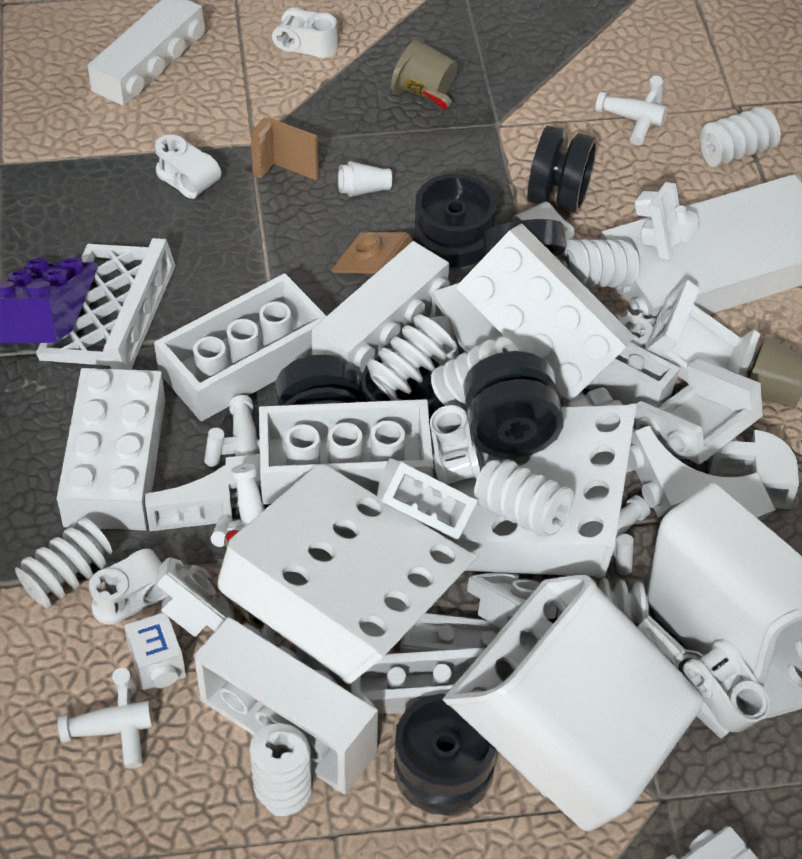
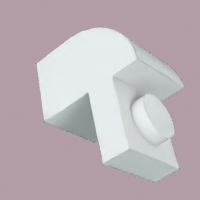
M754 430L751 442L731 440L709 457V475L741 477L758 473L774 507L791 509L799 486L798 465L791 448L777 436L764 431Z

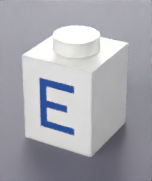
M165 613L124 625L128 648L143 691L152 688H165L174 684L177 680L186 677L183 655L169 617Z

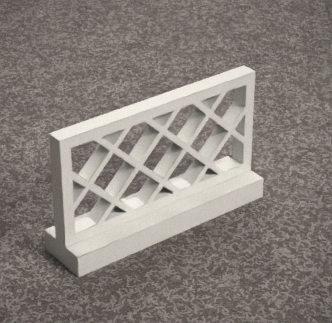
M152 238L149 247L87 244L81 257L83 262H93L95 257L110 258L108 262L98 266L93 281L99 287L88 292L82 306L86 314L77 319L74 329L64 337L70 336L73 342L61 349L53 348L55 343H40L36 351L39 360L111 366L112 369L131 370L176 266L167 239ZM133 260H143L140 265L129 271L124 267V265ZM116 269L121 272V275L106 283L100 279ZM128 283L131 285L128 292L117 298L111 293ZM105 295L109 299V302L94 310H91L88 304ZM117 310L119 313L117 319L104 326L100 323L99 319ZM94 323L97 328L95 331L80 339L76 336L75 332ZM104 338L107 341L103 352L87 351L86 349Z

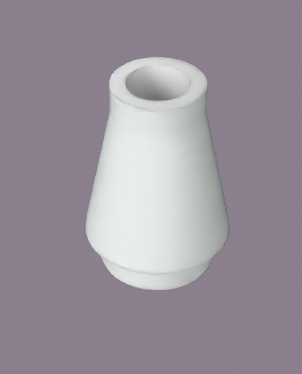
M349 161L347 165L339 166V192L347 193L349 197L391 189V169H382Z

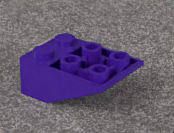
M72 257L63 259L58 263H49L47 258H35L26 261V266L20 270L9 273V277L0 282V343H57L74 329L98 269L97 262H83L82 258Z

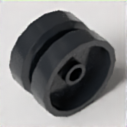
M546 125L533 158L527 201L534 204H540L544 201L551 203L557 192V206L559 210L578 214L582 208L593 171L597 150V137L577 133L568 147L566 130Z
M446 174L434 177L424 183L416 194L414 242L449 262V267H464L479 262L485 257L483 233L485 230L493 227L495 223L496 197L490 187L481 180L465 174Z
M502 352L480 360L468 371L463 382L471 441L480 451L493 457L509 459L526 457L546 449L558 439L564 427L563 414L557 394L554 370L545 359L528 352Z
M440 693L421 698L407 708L399 720L395 736L394 776L399 791L413 806L429 814L450 816L468 811L484 799L493 781L496 748L450 705H447L442 700L446 694Z

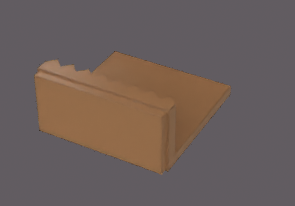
M263 117L250 133L253 174L261 178L275 164L317 180L319 178L318 136L272 118Z
M360 232L332 268L333 273L376 274L413 240L407 232Z

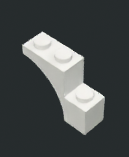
M650 425L636 430L632 434L628 465L632 470H636L643 485L642 494L644 500L649 507L654 508L658 518L666 515L675 506L710 483H716L760 521L776 510L758 473L741 477H720L705 474L685 465L668 452L657 439Z

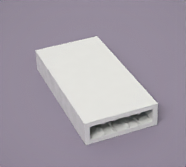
M795 174L685 206L686 211H692L698 215L700 227L691 235L690 241L680 242L672 248L670 260L659 259L657 247L642 244V227L647 220H652L651 217L604 230L601 234V240H626L636 249L639 258L638 278L629 287L619 286L615 288L628 301L632 314L639 315L643 311L645 319L656 318L657 320L666 297L687 280L700 288L694 305L708 315L802 285V183Z

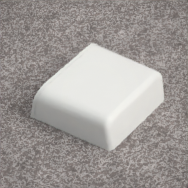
M637 404L561 407L564 427L558 439L546 449L530 456L512 459L493 457L478 449L482 467L491 460H497L500 464L504 461L512 460L518 464V468L526 467L531 470L532 474L539 473L543 475L546 481H556L560 488L569 487L574 492V502L566 522L554 535L541 537L533 533L532 530L519 526L518 523L505 519L504 516L491 512L490 509H484L476 503L459 540L436 529V532L478 556L465 571L571 576L587 575L604 578L615 547ZM473 477L450 483V487L474 498L476 478Z
M317 465L230 539L218 577V587L225 596L343 678V681L350 684L382 659L478 556L468 552L411 516L379 501L376 495L326 465Z
M710 483L671 509L660 523L647 592L648 611L687 650L697 651L702 655H706L712 651V645L720 639L727 640L733 644L740 652L745 664L761 686L766 689L770 697L771 707L764 719L802 709V679L794 667L796 666L802 671V556L716 483ZM713 666L711 668L712 671H716L717 667Z
M587 575L543 580L442 699L574 823L587 832L593 831L622 816L631 808L700 712L704 701L701 693ZM545 603L555 604L562 613L554 624L548 621L544 615L543 606ZM521 631L531 632L538 640V643L531 652H527L520 644L519 635ZM497 660L507 661L514 669L512 675L505 682L496 675L495 663ZM471 690H479V691H482V692H473V693H470Z

